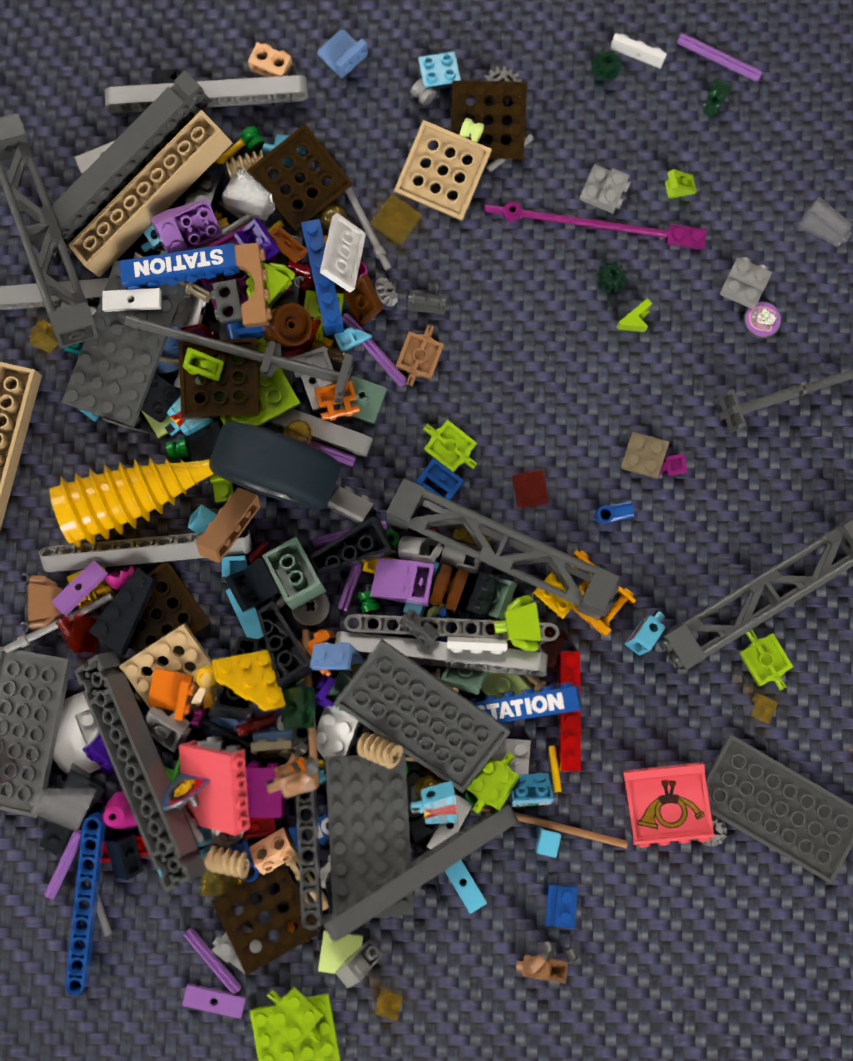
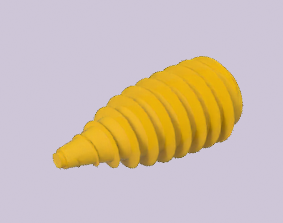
M134 458L132 468H125L119 461L118 470L111 471L104 464V473L96 474L90 468L89 477L81 478L75 471V480L72 482H67L61 476L60 485L49 489L52 506L59 526L68 543H74L77 547L81 546V540L87 539L94 545L96 535L99 533L108 540L109 531L112 528H115L122 534L123 524L127 522L136 528L138 517L142 516L149 522L152 510L156 509L160 514H163V504L169 501L175 506L176 496L181 493L186 495L187 489L195 484L198 485V482L213 475L214 473L209 467L210 460H196L192 462H183L181 460L180 463H169L165 458L164 464H155L150 458L147 466H140Z

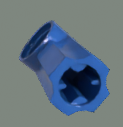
M242 322L225 325L228 339L266 338L262 326L247 328Z
M631 501L609 506L604 505L595 511L594 519L598 524L605 525L610 522L634 518V507ZM601 511H606V512H607V514H608V519H607V520H604V519L601 518V516H600V512H601Z
M244 839L233 846H229V849H232V855L235 850H238L240 855L242 852L247 853L252 872L243 880L251 882L257 878L259 871L254 865L248 845Z

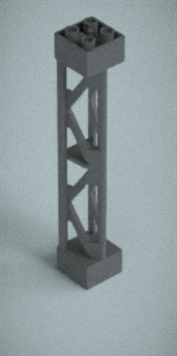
M7 114L4 117H0V182L60 348L98 338L92 314L82 292L19 114ZM13 158L10 169L5 170L2 161ZM27 164L44 209H40L18 192L22 174ZM26 213L38 223L25 226L21 214ZM45 237L40 254H35L31 241ZM57 246L74 293L69 292L47 275L54 248ZM55 295L69 305V307L55 310L51 296Z
M403 479L387 510V524L407 533L410 529L417 531L577 605L578 612L595 620H599L601 616L605 617L613 603L610 599H613L620 587V584L617 583L620 578L619 576L600 567L588 564L441 497L407 479ZM421 506L438 513L416 517ZM462 524L481 552L429 528ZM483 534L501 542L496 555ZM506 545L523 552L501 556ZM547 563L566 591L524 573L513 566ZM569 574L589 582L583 596Z
M853 517L833 527L826 535L684 623L677 624L662 633L658 644L664 652L667 651L670 658L668 660L674 668L677 667L678 670H688L712 653L853 566ZM825 544V548L812 576H782L779 573ZM840 545L847 556L832 565ZM770 583L795 584L796 588L779 597ZM763 591L770 604L753 614ZM748 593L733 626L704 625L701 622L740 596ZM690 631L717 632L719 636L700 647Z

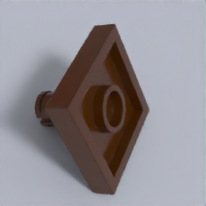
M368 274L362 275L356 281L355 289L352 292L346 290L343 293L359 326H364L384 309L382 301L379 299Z

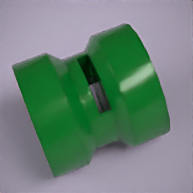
M255 126L246 128L240 135L243 142L247 143L250 153L259 152L262 150L263 144L266 143L263 137L259 136V131Z
M185 438L179 439L175 443L172 441L166 443L170 461L177 460L178 457H190Z
M371 591L358 594L359 600L362 601V613L381 609L380 603L377 602V597L370 596Z

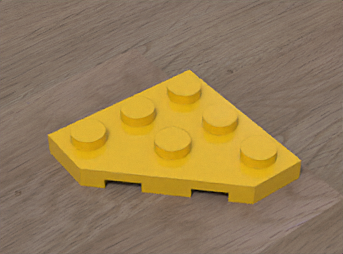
M267 650L212 660L211 665L216 682L233 689L234 693L247 701L248 699L259 705L260 709L268 711L282 708L286 705L281 688L277 686L276 675Z

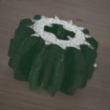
M603 48L600 53H595L594 58L591 60V73H595V79L601 77L603 82L607 78L610 82L613 77H618L622 69V57H617L618 51L612 53L610 48L606 52Z
M607 261L605 266L601 265L599 272L596 273L598 278L596 284H602L600 290L606 288L608 294L611 290L617 293L619 289L625 287L624 283L628 281V278L625 277L627 270H621L623 264L616 266V261H613L612 265Z

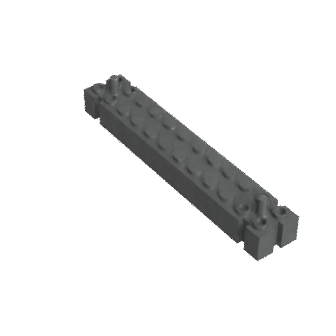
M185 70L174 80L175 84L171 88L167 87L52 205L69 255L72 253V250L67 244L195 117L194 115L208 107L210 99L204 93L202 87ZM45 237L31 241V243L41 251ZM58 246L54 248L52 260L61 256Z
M111 651L97 654L88 660L87 664L81 665L74 672L79 685H84V697L155 869L159 868L162 876L159 879L166 893L208 872L200 851H195L198 847L182 809H178L175 806L164 810V796L171 783L127 677L122 670H119L121 664L116 652Z

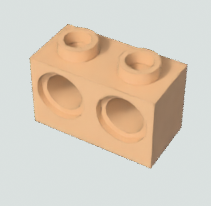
M258 42L248 60L250 71L264 77L288 76L293 66L291 56L287 52L277 51L268 44H260Z
M284 828L279 829L249 847L254 865L263 875L273 871L283 863L289 862L298 855L292 837Z

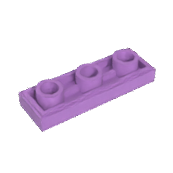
M93 560L51 602L63 615L67 616L108 573L97 561Z
M188 983L182 1006L241 1019L246 996L233 995L229 992ZM212 998H216L218 1002H213Z

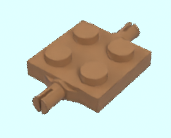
M427 325L424 335L408 332L396 364L398 369L404 370L409 374L406 385L413 387L416 377H423L429 380L433 377L444 347L443 343L435 341L431 337L434 326L430 328V325Z

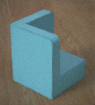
M201 504L190 515L188 528L196 533L205 532L209 523L215 519L217 514Z
M224 557L222 559V576L226 578L248 567L247 557Z
M540 827L535 847L536 853L556 858L561 834Z

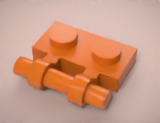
M352 380L348 382L342 403L344 408L334 410L333 408L334 405H338V403H334L336 384L314 389L319 409L327 407L328 412L321 413L322 421L328 419L330 421L336 420L337 417L341 416L350 417L354 413L360 412L358 405H350L351 401H356Z

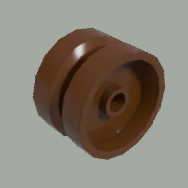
M296 303L271 307L272 319H269L270 325L262 326L266 339L269 342L274 341L276 345L281 343V347L284 348L303 344L312 332L310 314L303 306Z
M443 563L439 575L437 574L429 604L438 607L445 596V599H447L444 606L445 609L455 613L469 572L459 569L454 579H450L453 568Z

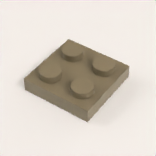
M632 432L621 469L658 479L670 444L669 441Z
M279 738L276 742L260 739L257 740V743H251V752L257 760L290 758L294 754V749L292 748V741H288L287 738Z

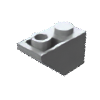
M369 939L350 955L335 973L345 986L349 988L360 982L383 954Z

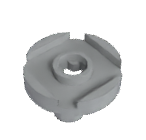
M323 593L308 601L309 603H315L314 611L310 610L308 612L306 610V603L292 610L293 617L299 623L314 626L326 619L329 614L330 603L326 594Z

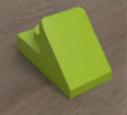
M675 169L667 172L669 179L665 181L668 198H677L697 193L693 175Z
M647 298L620 320L616 328L618 330L645 332L648 326L642 319L650 313L649 308L652 302Z
M188 348L182 367L192 375L200 374L217 381L220 378L224 362Z
M216 474L210 476L215 502H227L230 495L234 493L233 483Z

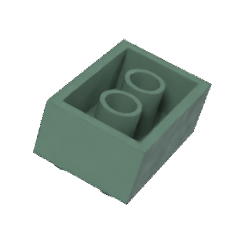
M297 537L262 555L285 602L292 610L326 592L303 545Z

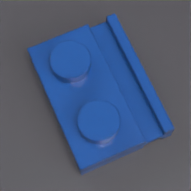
M548 884L546 926L575 929L578 893L576 886Z

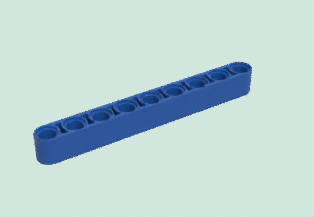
M95 812L86 818L82 827L65 984L67 993L72 996H77L84 990L90 976L106 828L104 815L99 812ZM92 819L98 822V827L92 826ZM90 839L95 841L96 847L90 846ZM86 860H91L94 863V867H90ZM84 880H89L92 887L87 886ZM82 900H87L90 906H85ZM80 920L86 921L87 926H83ZM78 940H82L85 946H81ZM76 960H80L83 966H79ZM74 980L79 981L81 986L76 985Z

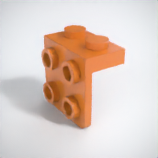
M323 629L313 635L314 639L307 642L309 646L307 651L312 657L314 644L330 643L335 639V633ZM320 670L322 675L326 674L328 677L337 674L335 670Z
M156 668L153 671L148 705L175 711L174 719L182 721L185 714L190 712L191 703L189 698L193 695L195 684H192L194 675Z

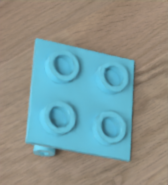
M455 52L418 57L424 88L453 83V80L461 81Z

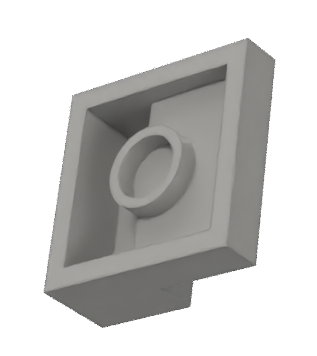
M594 164L579 200L613 214L615 208L619 209L624 199L621 197L622 192H627L631 182L628 181L630 175L613 168L610 171Z
M737 257L719 295L755 309L772 272L765 265L757 266L752 264L749 258Z
M152 707L145 719L152 739L174 753L179 745L186 743L187 736L192 730L189 727L190 722L185 717L182 721L174 719L175 712L168 717L164 711Z
M217 735L207 737V740L202 739V741H198V746L229 753L244 750L245 756L247 748H241L240 744H230V746H227L228 739H222V736Z
M248 921L241 925V931L244 934H249L253 929V925ZM226 932L223 936L219 934L212 943L215 946L212 951L226 963H232L241 972L245 973ZM254 940L250 943V950L257 953L261 950L262 944L260 941Z

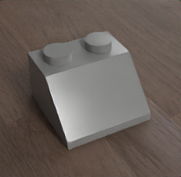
M347 486L345 488L339 487L329 500V508L358 524L368 520L374 508V504L371 503L372 499L365 495L361 497L355 495L356 491Z

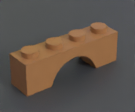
M259 243L234 245L236 265L240 270L249 272L255 284L254 292L250 299L241 304L243 325L247 328L270 325L269 319H272L271 307H268L267 300H270L269 288H266L265 280H268L267 269L263 266V261L266 260L265 249L261 248Z

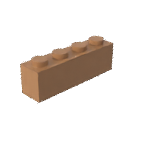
M237 488L230 495L224 507L220 508L218 515L209 523L203 535L197 539L196 546L200 556L218 563L222 561L261 507L257 494Z

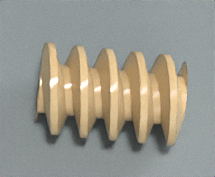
M260 150L259 156L252 152V158L246 153L245 160L240 155H238L237 161L231 157L230 163L225 159L229 176L233 182L236 180V175L240 180H243V174L250 178L246 170L264 157L262 150Z
M369 732L364 733L357 744L359 756L365 757L388 769L395 767L403 754L402 746H396L395 743L383 740V738L377 737L375 734L370 735Z
M217 846L211 848L204 860L208 871L217 872L218 874L224 873L233 877L239 876L242 879L247 876L250 866L246 852H242L240 855V852L235 850L232 855V849H227L225 853L224 847H220L218 850Z

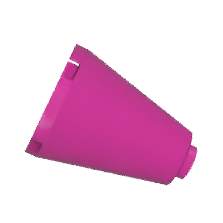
M120 791L111 796L103 816L105 823L118 830H131L135 828L137 823L124 792Z

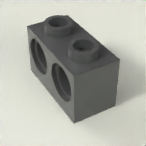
M233 279L212 283L211 296L217 305V308L214 309L216 319L223 325L243 321L241 310L243 302L239 282ZM229 288V296L222 297V291ZM232 307L234 310L233 314L230 317H226V309Z

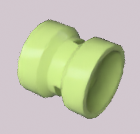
M466 118L462 125L460 136L465 138L471 137L472 141L478 143L484 129V124L479 122L475 124L472 119Z

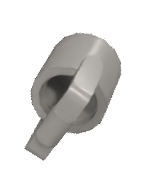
M403 536L399 542L398 555L401 560L433 563L442 552L444 546L443 543L432 538ZM430 546H436L429 556Z
M461 543L474 550L481 552L477 546ZM444 544L440 564L444 563L458 570L476 573L482 561L474 559V566L464 564L466 554Z

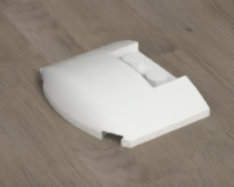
M84 691L64 699L53 759L67 775L72 763L88 773L100 769V766L95 761L88 759L86 753L82 750L99 732L84 697Z

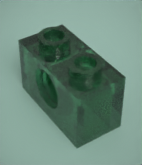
M305 686L284 688V701L286 705L284 706L283 728L296 730L315 728V688Z

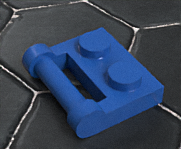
M433 458L415 482V484L424 487L426 490L443 497L424 483L425 479L428 478L447 492L444 498L451 500L464 483V480Z

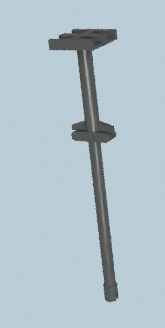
M127 315L124 324L130 328L153 332L262 362L260 370L263 377L271 378L278 368L337 383L334 403H343L352 371L353 355L345 353L341 370L337 372L282 357L281 343L276 345L274 341L268 343L264 353L142 320L135 316Z
M853 369L810 383L805 381L794 387L740 404L734 389L725 392L714 399L715 403H720L722 412L719 413L720 420H726L729 429L725 431V434H731L747 426L743 414L790 399L794 400L810 392L853 379Z

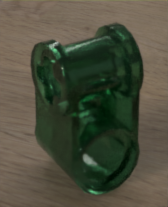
M715 77L703 105V112L707 116L717 115L731 89V83Z

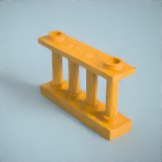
M577 550L573 552L572 555L575 558L595 566L588 560L590 557L582 550L580 552ZM583 580L578 587L584 592L589 582ZM619 587L617 593L620 595V598L606 613L605 617H600L599 620L578 612L577 605H574L572 610L600 634L607 636L611 631L608 627L611 619L626 601L633 604L636 600L633 598L634 594L630 590Z

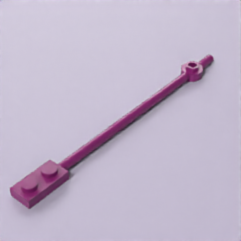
M514 201L508 202L504 207L485 204L484 212L503 214V217L509 222H515L520 217L616 230L667 238V245L702 250L705 247L707 229L670 224L668 230L524 210L520 204ZM514 208L516 211L510 212L509 209Z

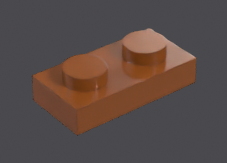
M280 226L269 233L280 251L295 264L306 256L308 249Z

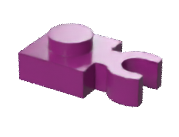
M685 454L665 457L666 462L663 463L660 475L665 471L668 472V476L687 474Z
M200 706L194 710L190 724L197 728L203 727L201 723L204 717H207L209 708L203 709V706Z

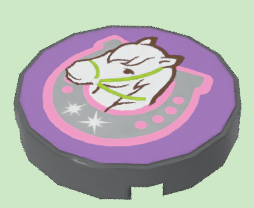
M759 301L755 309L749 307L746 309L743 315V326L750 336L756 339H766L774 335L780 328L781 315L775 305Z

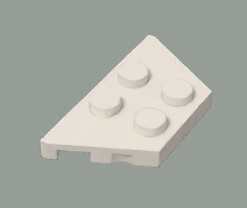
M335 706L324 707L316 730L317 750L325 761L326 757L349 755L361 723L345 711L338 710L339 707L336 709Z

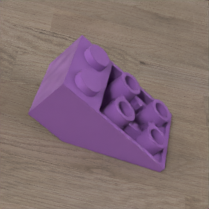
M208 199L172 208L150 218L166 254L192 250L223 235Z
M378 558L370 596L428 607L435 565L418 561Z

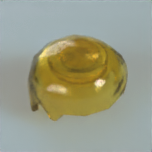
M330 204L318 215L321 227L328 233L332 216L336 213L348 220L345 211L339 205Z
M298 419L291 421L284 427V435L309 444L312 439V428L306 421Z

